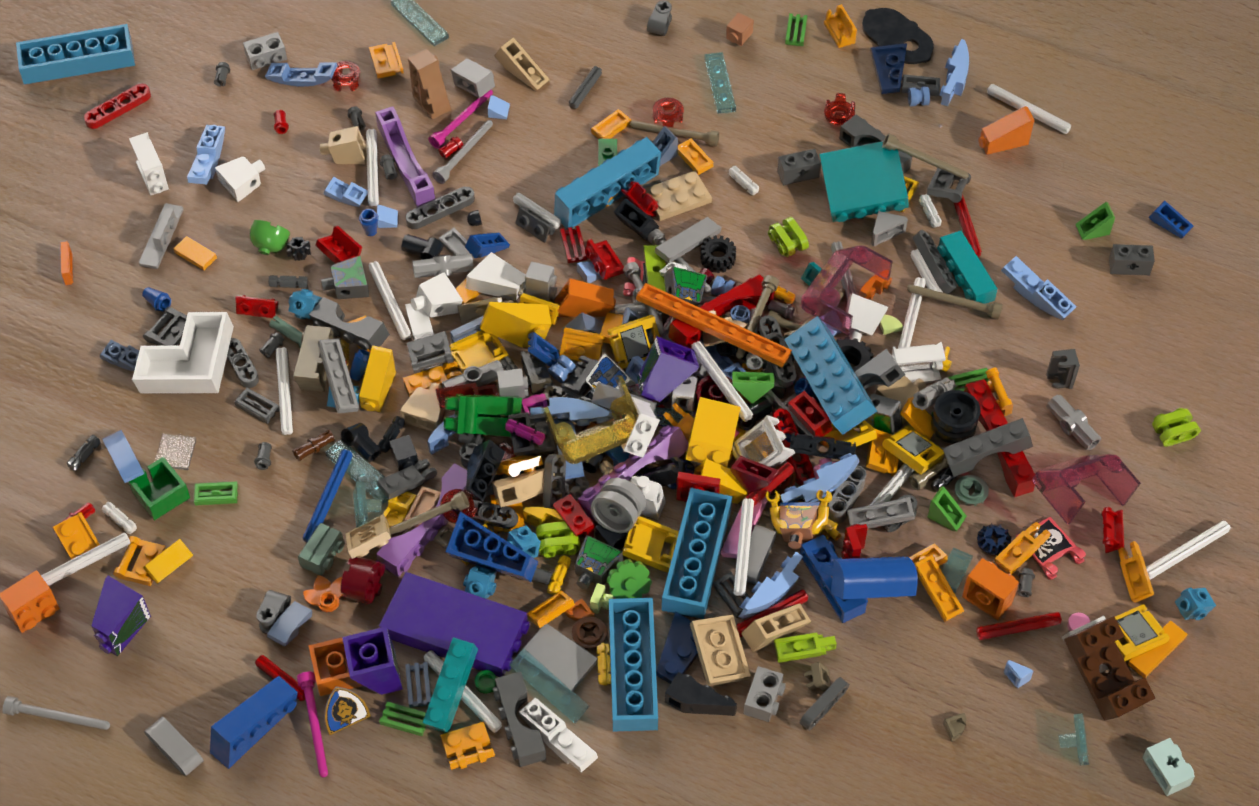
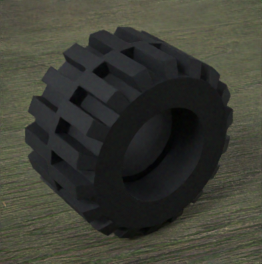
M845 337L844 340L838 338L836 341L847 361L855 365V367H852L854 372L874 358L871 348L869 346L865 347L866 343L863 341L858 342L856 338L851 340L850 337Z

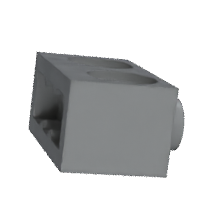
M278 32L243 42L245 55L252 70L271 65V63L287 60L285 46Z
M757 667L744 705V715L770 722L772 715L776 716L779 702L776 701L778 695L783 696L786 683H783L784 674L763 667ZM771 683L774 686L766 687L764 684ZM763 702L766 703L767 706L761 707L758 705V703Z

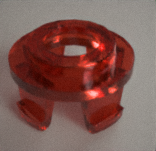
M351 61L338 62L331 78L334 89L340 92L342 86L348 85L351 91L356 90L359 87L360 68ZM343 68H349V74L341 75Z
M836 93L834 101H826L824 116L827 121L834 125H843L855 115V101H852L851 104L846 102V94Z
M662 98L654 104L653 120L655 123L659 120L663 123V126L673 127L674 122L679 120L681 123L683 121L684 107L677 99Z
M466 488L464 490L452 489L444 494L440 505L451 501L454 494L463 491L469 501V507L463 509L462 513L470 518L476 514L478 508L474 505L473 495ZM452 510L443 513L445 519L456 524L459 517L458 514Z

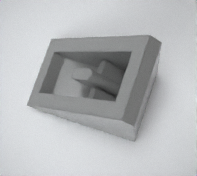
M878 211L871 245L874 247L906 232L908 219L905 216Z

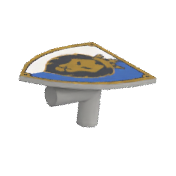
M334 688L328 698L324 714L329 735L371 717L367 705L357 693L346 688Z

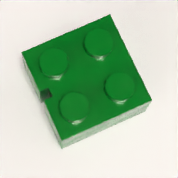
M164 457L147 466L152 482H149L144 469H142L143 475L128 482L132 493L154 521L190 499L186 484Z

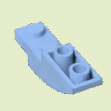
M961 39L958 46H954L952 51L953 57L948 58L945 66L948 69L947 85L942 86L940 96H942L941 105L947 107L954 94L962 95L967 79L969 52L967 44L963 39Z
M206 125L196 147L197 155L187 176L188 183L207 185L209 179H213L216 172L215 167L218 165L222 150L225 126Z
M1017 256L1001 270L1015 283L1013 288L1039 309L1056 318L1065 319L1077 307L1048 279L1045 282L1042 281Z
M549 398L550 406L530 408L531 415L550 412L551 418L557 417L558 420L570 419V421L577 423L578 426L590 425V422L597 421V424L609 423V420L616 419V415L609 410L591 402L575 398Z
M849 453L840 457V461L836 463L827 462L820 466L821 469L816 470L819 479L811 478L804 481V485L798 488L792 486L785 489L784 493L780 495L783 503L796 502L803 498L806 502L819 501L816 497L817 491L822 490V498H824L827 490L833 492L855 470L860 462L856 454L852 455Z
M795 552L792 558L787 556L780 566L783 568L781 573L776 571L771 579L766 577L763 583L758 581L751 591L754 593L752 598L747 596L740 607L743 610L739 617L742 619L751 617L779 602L798 580L799 576L793 571L803 556L798 552Z

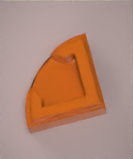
M582 598L575 602L573 607L564 612L569 618L577 621L587 616L595 617L593 611Z

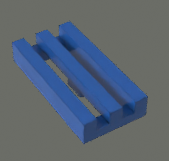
M534 332L528 334L530 339L528 345L531 346L528 348V352L550 367L555 365L559 358V349Z

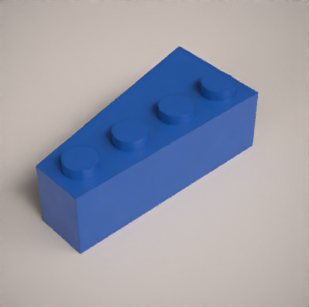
M460 511L446 549L447 554L468 563L528 582L532 581L538 564L537 560Z
M280 676L276 677L211 726L210 753L229 769L287 713L294 710L297 705L298 692Z

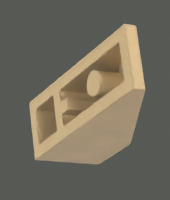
M514 37L494 55L507 71L535 91L550 80Z
M799 603L754 620L741 634L754 652L771 645L775 639L783 638L806 626L811 620Z

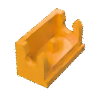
M842 4L836 7L834 14L829 9L826 13L824 25L838 48L855 44L857 29Z

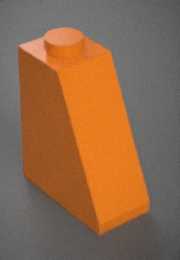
M1022 107L982 128L978 141L986 155L1029 145L1034 118L1028 107Z
M569 278L554 299V303L560 305L557 317H577L581 313L592 317H606L607 312L609 313L610 310L614 309L616 299L614 298L613 289Z

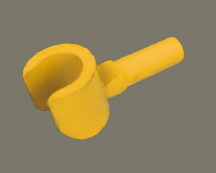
M948 346L944 350L946 360L942 361L943 369H940L944 372H947L952 364V361L947 359L950 351Z

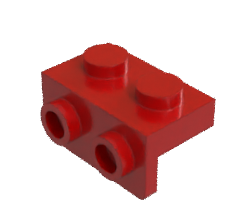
M334 226L332 235L317 239L315 245L335 264L360 256L362 246L339 226Z
M592 239L587 240L585 255L587 259L591 260L595 271L601 275L603 280L624 273L623 264L607 240L596 244Z
M571 494L553 504L554 509L575 536L582 534L584 538L587 535L594 538L595 524L593 520L586 515L581 504L578 501L576 502Z
M854 524L846 528L843 551L841 552L842 559L860 558L861 549H864L868 530L867 524Z

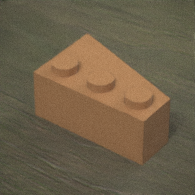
M426 49L408 58L412 94L415 100L432 120L450 111L451 107L437 56L435 54L432 55Z

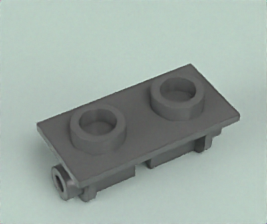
M519 208L515 224L545 243L547 236L554 234V226L544 220L541 221L540 217L532 213L531 210Z

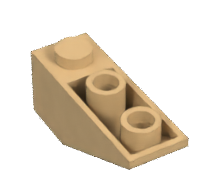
M545 468L519 474L516 477L492 481L497 504L500 507H505L523 502L543 493ZM556 480L552 482V489L557 487Z

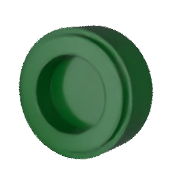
M489 670L480 671L475 676L476 689L483 694L493 692L492 688L496 687V675Z

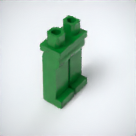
M456 394V397H446L445 409L455 410V417H444L443 427L457 434L470 433L511 437V432L505 429V425L509 420L508 417L478 414L506 416L520 414L522 398L519 396H463V394Z

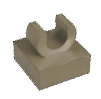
M819 662L811 664L812 671H807L804 675L808 679L813 678V681L806 684V687L810 690L819 688L825 692L831 686L829 670Z

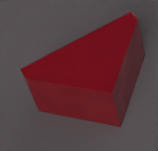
M740 456L731 467V472L748 494L769 486L778 474L777 469Z

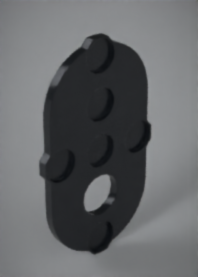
M890 8L869 9L865 12L862 22L863 32L878 47L904 44L907 41H912L919 48L914 51L906 50L904 63L919 64L927 63L931 60L934 49L933 40L918 27L916 22L910 21L900 12Z

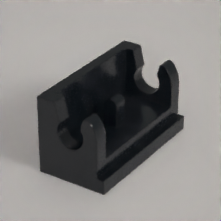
M676 456L671 457L670 459L674 463L650 469L644 466L640 469L643 471V474L637 473L636 476H646L650 481L659 483L661 486L677 483L678 472L685 473L686 463Z

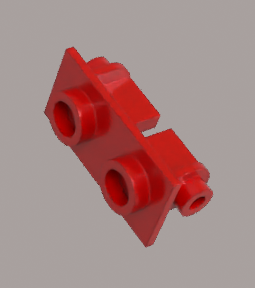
M632 181L629 184L630 188L628 190H621L626 195L625 198L635 204L647 215L656 217L653 211L658 209V202L649 193H646L643 197L646 190L638 182Z
M246 295L235 297L236 314L266 318L276 316L275 309H278L279 302L273 298L271 300L246 297Z
M1105 507L1101 512L1104 524V539L1102 543L1105 545V553L1107 554L1124 548L1123 510L1114 512L1111 507Z

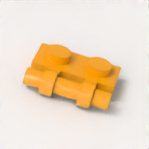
M484 721L440 735L447 758L457 757V759L449 761L451 770L459 767L464 769L469 764L475 762L483 763L488 758L495 757L493 748L483 749V747L491 745ZM476 750V753L467 756H464L463 754L466 752Z

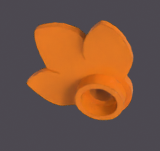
M318 575L313 589L303 591L306 602L310 605L318 606L323 612L336 610L340 603L339 599L344 595L341 593L342 577L337 578L331 583L325 577Z

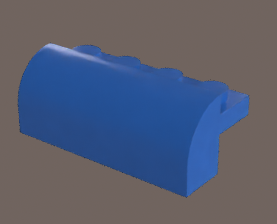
M907 556L831 559L830 562L821 563V571L832 576L831 594L841 599L916 596L917 570L914 562Z

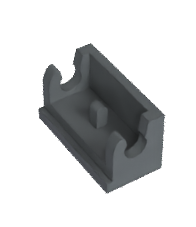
M1075 349L1052 352L1046 376L1047 379L1057 378L1060 380L1059 383L1055 382L1052 384L1053 388L1068 387L1073 389L1080 367Z
M522 351L521 364L527 376L532 395L543 393L547 387L554 386L546 364L530 352Z
M580 356L576 369L561 387L584 396L590 386L586 382V378L598 363V360Z

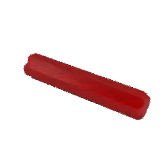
M789 462L783 464L778 469V474L769 486L754 491L745 498L753 499L755 506L766 497L767 491L769 493L772 492L794 473L795 469Z
M260 655L256 659L255 664L259 669L273 680L280 676L298 692L297 699L300 701L305 700L304 690L301 689V686L298 685L295 679L264 655Z

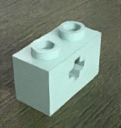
M1171 738L1148 747L1142 757L1166 796L1190 786L1195 777L1193 768L1189 763L1185 762L1180 748L1173 743Z

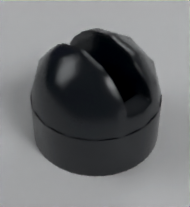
M479 210L468 214L467 221L471 226L482 225Z

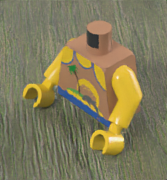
M775 490L776 497L770 499V493L767 491L766 499L772 506L770 507L772 524L777 533L783 536L784 541L788 542L790 548L799 549L802 542L815 539L816 535L827 526L829 506H827V503L832 500V494L828 490L824 499L822 498L823 491H817L816 497L821 501V504L820 502H781L780 506H778L780 494Z

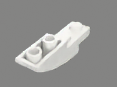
M534 698L519 711L521 717L532 730H539L543 742L566 764L571 763L582 772L598 758L597 753L572 733L566 727L565 722L537 698Z

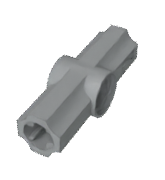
M472 254L434 256L431 259L412 261L414 278L437 276L444 272L449 276L453 275V273L467 272L474 269Z
M498 360L481 367L471 366L466 368L464 374L442 382V387L447 397H456V394H463L468 391L473 393L479 392L483 385L498 380L497 371H504Z
M944 378L915 393L912 402L915 408L924 410L934 405L942 393L955 390L957 386L954 380Z
M1057 394L1047 403L1046 407L1060 421L1062 430L1067 435H1073L1086 450H1092L1101 441V437L1088 424L1086 415L1079 409L1075 410L1061 395Z

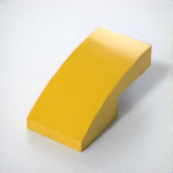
M405 492L388 501V507L383 514L388 521L389 528L405 520L417 495Z
M525 507L523 510L524 521L535 527L545 523L563 521L554 509Z
M179 539L143 568L155 583L158 584L188 561L193 554Z

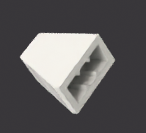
M491 252L467 275L466 288L516 301L523 293L526 294V274Z

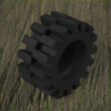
M716 235L713 236V239L709 237L707 241L703 242L700 260L704 268L708 269L710 267L711 272L715 269L716 273H720V270L726 272L727 268L730 270L732 265L734 266L736 246H734L733 241L730 242L728 237L724 240V236L720 235V238H717ZM715 251H721L726 255L723 257H715L711 255V253Z

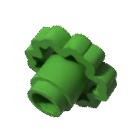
M630 559L618 562L617 569L610 570L607 578L611 595L616 599L642 598V594L650 591L652 584L648 568L640 561L633 563Z

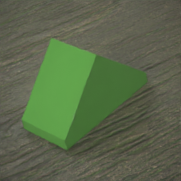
M1105 202L1075 225L1083 240L1110 235L1115 216L1108 202Z
M732 371V385L753 404L774 387V373Z
M940 487L930 503L927 518L952 531H957L967 515L945 487Z

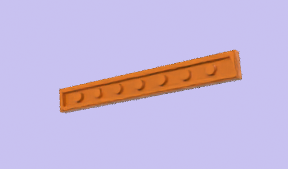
M647 283L644 284L636 296V300L782 368L791 355V349Z

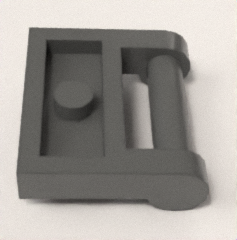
M937 168L927 188V195L949 198L952 202L958 203L962 199V192L966 184L971 180V175L969 174L967 179H962ZM954 180H959L956 189H950Z
M167 307L163 311L162 317L150 331H146L143 334V338L147 342L158 346H178L181 343L187 315ZM170 319H172V320L168 323V325L162 330V332H161L159 335H157V334L159 333V331L165 326V324H166Z
M445 331L406 343L415 374L432 366L448 362V364L454 362Z

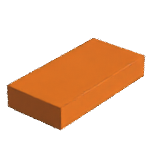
M68 241L61 242V274L65 285H72L73 254Z

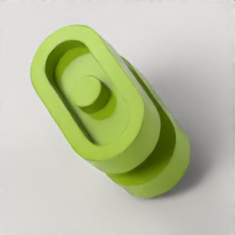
M793 217L784 219L783 226L778 222L769 226L768 236L771 241L776 243L781 255L790 257L795 254V248L799 251L809 248V242L805 233Z
M1178 408L1168 414H1159L1152 422L1155 432L1158 434L1162 433L1159 438L1165 447L1191 440L1201 432L1197 422H1191L1193 416L1189 409Z
M564 521L545 523L536 528V535L541 541L539 554L546 558L563 554L575 555L581 549L580 538L573 534Z

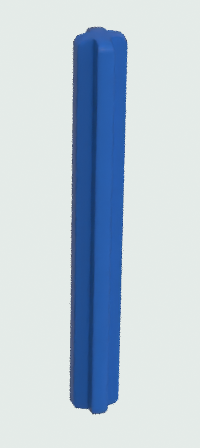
M343 449L339 455L303 535V540L306 543L318 525L324 522L353 457L352 452Z

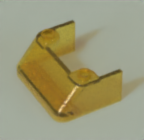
M622 375L614 377L622 396L613 400L610 405L613 418L577 434L574 433L573 428L568 423L560 422L555 424L547 406L541 407L552 436L567 462L577 464L627 443L639 415Z

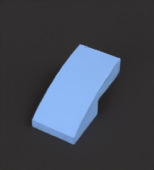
M335 177L332 178L324 191V195L336 201L360 207L368 194V190L351 182L348 185Z

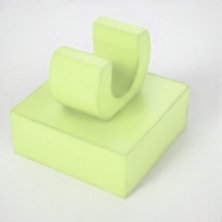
M597 583L590 600V609L593 613L599 614L601 607L609 610V599H613L614 596L605 593V585Z

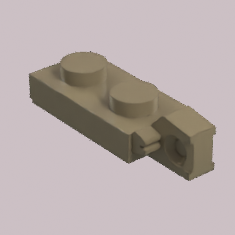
M492 297L457 305L461 325L484 316L489 302L513 303V300H502V297Z

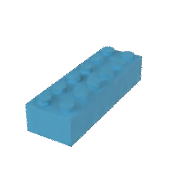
M128 24L16 42L18 67L24 84L135 66Z
M647 137L641 141H636L631 147L621 150L615 157L605 160L597 168L590 169L587 174L580 178H575L569 185L559 188L555 193L554 215L561 219V224L567 230L568 227H575L604 209L606 205H610L625 196L621 190H628L630 188L629 184L632 181L643 185L659 175L661 151Z
M818 316L784 339L789 349L792 350L794 358L830 421L842 435L877 412L830 330Z
M690 488L662 595V611L671 613L676 611L681 615L700 619L705 618L731 512L732 496Z
M653 598L609 599L613 732L658 730Z

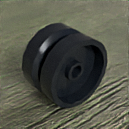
M949 390L942 393L937 398L931 420L933 432L942 441L951 444L973 437L981 413L980 404L968 392Z

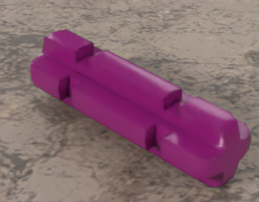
M509 419L505 425L506 431L515 432V435L529 441L533 440L538 445H542L545 440L544 433L540 431L535 432V429L524 424H517L515 420Z

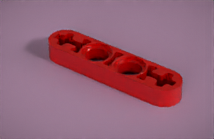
M137 84L88 111L84 115L87 127L97 129L148 101L151 97L148 85ZM123 100H130L127 104L121 103ZM109 108L114 109V111L111 113L105 112Z
M778 409L771 415V417L775 418L778 416L784 418V421L779 420L780 422L774 425L776 430L782 431L784 434L789 433L792 435L793 432H795V435L799 434L791 414L786 409ZM784 439L782 441L784 447L789 448L790 443ZM798 453L801 456L800 462L795 461L792 456L786 461L794 467L798 480L796 483L802 486L804 481L815 478L808 455ZM802 473H803L804 475L807 474V475H808V478H807V479H806V477H803V478H802L801 474H802Z

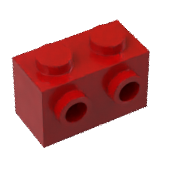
M805 390L788 402L789 410L813 436H825L832 431V423L828 415Z

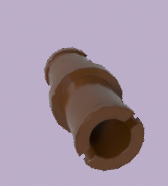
M326 430L315 438H309L305 444L293 449L292 452L295 458L301 461L312 453L320 452L321 448L334 442L335 438L330 430Z

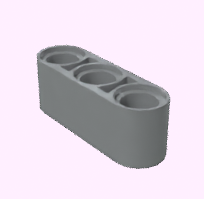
M856 466L851 475L836 489L832 500L829 502L828 519L837 524L844 522L848 516L847 510L852 509L864 488L866 470L862 466Z
M755 525L750 539L746 582L757 584L774 544L777 531Z
M163 716L144 731L149 740L184 776H187L204 762L196 749Z

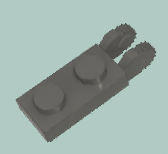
M427 459L420 460L414 466L412 465L378 480L377 486L390 500L436 477L437 470L435 468L427 469L430 465Z

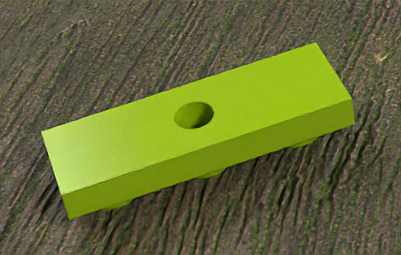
M644 245L643 252L647 284L665 291L664 276H661L659 271L666 266V262L655 253V248L659 245Z

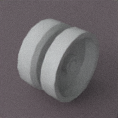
M610 478L604 483L600 493L592 501L590 508L595 520L604 528L612 532L626 533L633 528L637 518L645 509L646 499L642 491L635 484L626 479Z

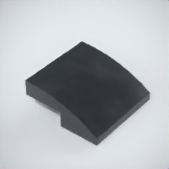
M529 412L508 415V419L517 421V424H524L535 429V432L540 431L545 434L544 442L542 445H538L533 440L529 441L515 435V432L511 433L514 455L536 456L556 453L550 412L530 416Z

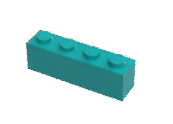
M958 231L940 237L937 249L945 260L948 269L953 273L956 284L959 287L961 286L964 291L965 298L984 304L995 301L998 288L963 232Z
M452 638L423 720V724L428 728L443 733L450 731L478 651L475 644Z

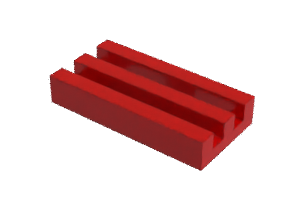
M575 226V229L568 227V230L565 231L564 228L560 229L567 262L574 263L587 260L580 227ZM574 234L577 235V239H578V243H579V247H580V251H581V255H582V256H580V257H579V254H578V251H577V247H576V243H575V239H574ZM568 235L570 237L574 258H571L566 239V236Z

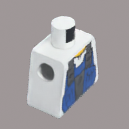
M604 354L586 378V382L592 389L584 397L593 398L598 382L625 392L632 388L635 382L608 355Z

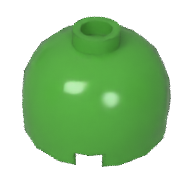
M254 220L250 229V240L258 248L259 253L269 255L270 252L276 253L286 247L290 232L279 225L277 227L271 226V222Z

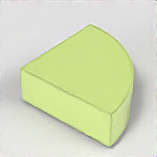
M884 315L879 323L883 335L903 330L902 323L890 315Z

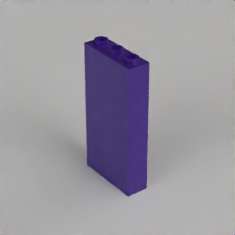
M405 572L379 628L387 626L390 638L393 641L425 652L432 650L442 658H446L453 637L473 643L478 648L472 668L480 671L489 670L497 677H502L506 671H510L513 663L514 652L518 653L521 646L520 639L522 634L527 633L530 622L527 620V612Z

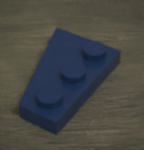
M907 43L871 47V56L881 94L900 92Z
M676 611L656 670V676L669 684L672 683L678 672L684 674L698 656L690 627L692 621Z

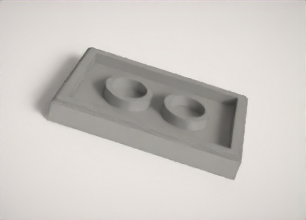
M548 624L542 626L518 654L521 660L570 694L593 669L598 660L594 655Z

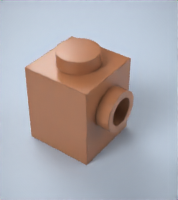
M737 13L727 25L726 39L742 46L753 33L754 20Z

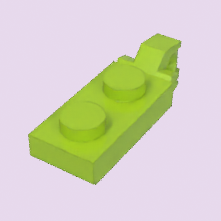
M817 632L774 640L778 663L825 655L826 651L835 650L837 645L835 636L823 638V635H818Z

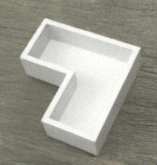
M188 312L180 346H141L132 378L140 393H219L234 327L228 313Z

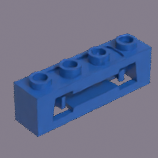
M821 535L801 544L800 555L803 556L802 560L841 622H847L864 614L868 603L867 598L841 599L831 594L832 577L821 571V563L825 561L830 562L831 559H842L836 555L832 542L827 541L826 537Z

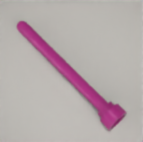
M490 90L482 97L477 98L441 132H434L428 138L430 144L434 148L439 149L445 143L446 137L493 95V91Z
M308 671L298 674L297 681L301 689L304 690L319 775L324 778L328 775V769L313 692L316 678L314 672Z

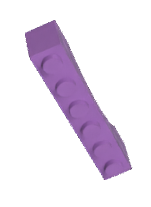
M394 107L375 112L377 127L392 157L395 159V164L416 206L419 207L435 200L434 187L427 173L418 164Z
M663 427L659 434L651 439L643 458L630 454L629 458L617 464L610 474L602 476L595 486L587 488L583 495L577 499L586 515L593 521H596L590 507L596 495L600 493L604 483L610 478H621L629 481L638 470L647 464L658 460L670 459L675 456L678 458L687 451L688 441L680 427Z
M454 463L442 477L441 495L436 507L451 501L454 494L461 491L466 496L472 495L466 490L467 470ZM455 509L423 522L410 532L389 539V542L376 553L377 561L385 564L386 570L399 577L410 568L415 557L423 553L426 544L434 540L438 530L449 522Z

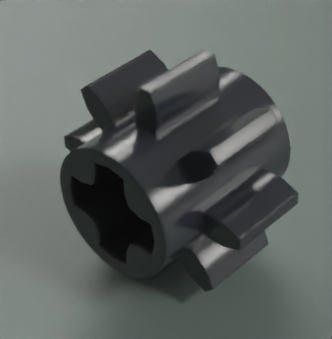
M303 237L292 238L290 243H286L288 257L293 256L294 261L305 260L307 255H311L309 241H304Z

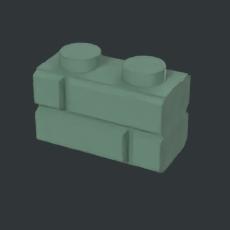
M320 523L298 556L300 566L318 575H323L325 570H329L332 567L333 558L336 553H340L344 548L345 542L342 533Z

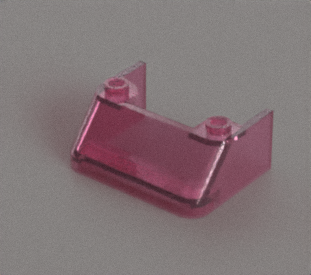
M862 245L835 251L801 297V307L804 311L815 317L818 316L825 323L847 335L851 333L853 316L837 307L840 302V294L834 288L853 262L887 281L890 278L893 263L892 260Z
M1112 454L1080 456L1040 469L1032 478L1034 485L1067 525L1073 521L1085 504V500L1074 488L1079 484L1080 480L1097 475L1122 506L1126 505L1141 484L1120 457Z

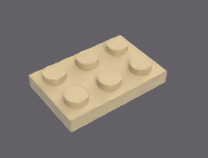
M696 170L645 188L644 196L646 193H649L658 202L657 205L659 207L654 213L659 221L712 203V197Z
M384 514L346 533L347 548L352 559L367 555L370 549L376 546L380 548L391 539L388 521Z
M733 615L696 620L690 623L708 686L747 680L751 677Z

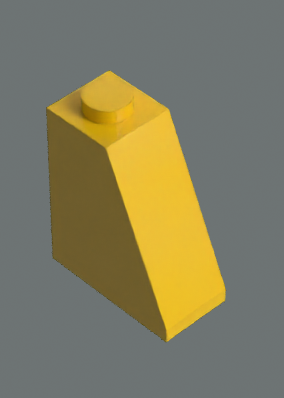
M372 346L359 395L361 408L367 411L381 412L395 377L396 370L391 349Z
M705 459L694 469V474L721 479L720 494L732 496V503L738 504L748 495L731 472V469Z

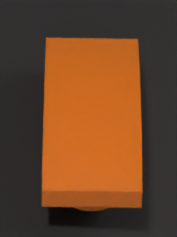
M886 268L872 276L861 288L859 296L872 300L875 293L881 295L884 288L888 289L891 284V269Z

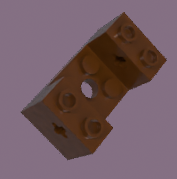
M1115 616L1099 621L1064 639L1104 721L1118 718L1156 699L1146 678L1134 680L1115 641L1125 637ZM1101 664H1105L1108 667L1109 673L1107 676H1103L1100 673L1099 668Z

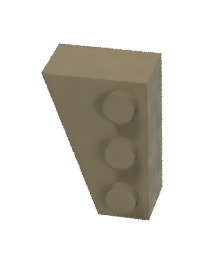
M307 325L305 332L302 333V345L293 375L295 382H297L302 390L325 392L327 375L318 342L319 340L334 338L331 327Z

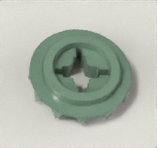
M966 475L956 482L955 494L958 496L959 501L962 500L966 505L973 504L976 506L978 503L983 504L988 497L989 488L982 478L975 475ZM974 486V493L970 496L968 490Z

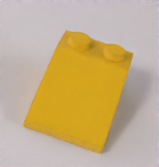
M489 302L480 324V329L520 347L529 348L531 346L528 345L530 340L528 334L534 332L545 340L551 327V318L548 304Z
M700 397L685 460L702 463L705 459L727 467L741 407Z

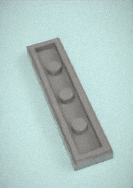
M706 217L657 246L655 253L667 263H671L704 241H707V238H712L719 234L722 227Z
M339 339L319 340L318 347L337 413L358 412L359 405Z

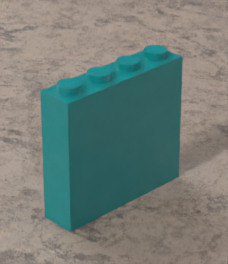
M884 141L820 154L832 222H844L848 219L864 218L873 214L878 215V211H901L909 208L908 194L897 149L889 151L883 148Z

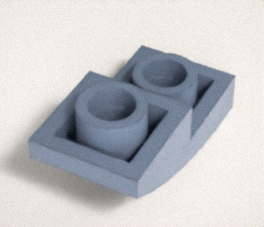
M110 340L100 354V358L118 367L134 371L139 350L130 345L126 348Z
M294 601L277 619L269 630L267 637L286 646L298 635L299 627L312 617V610Z

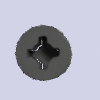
M466 443L460 449L461 464L465 468H467L470 459L467 456L470 457L475 446H477L475 443Z

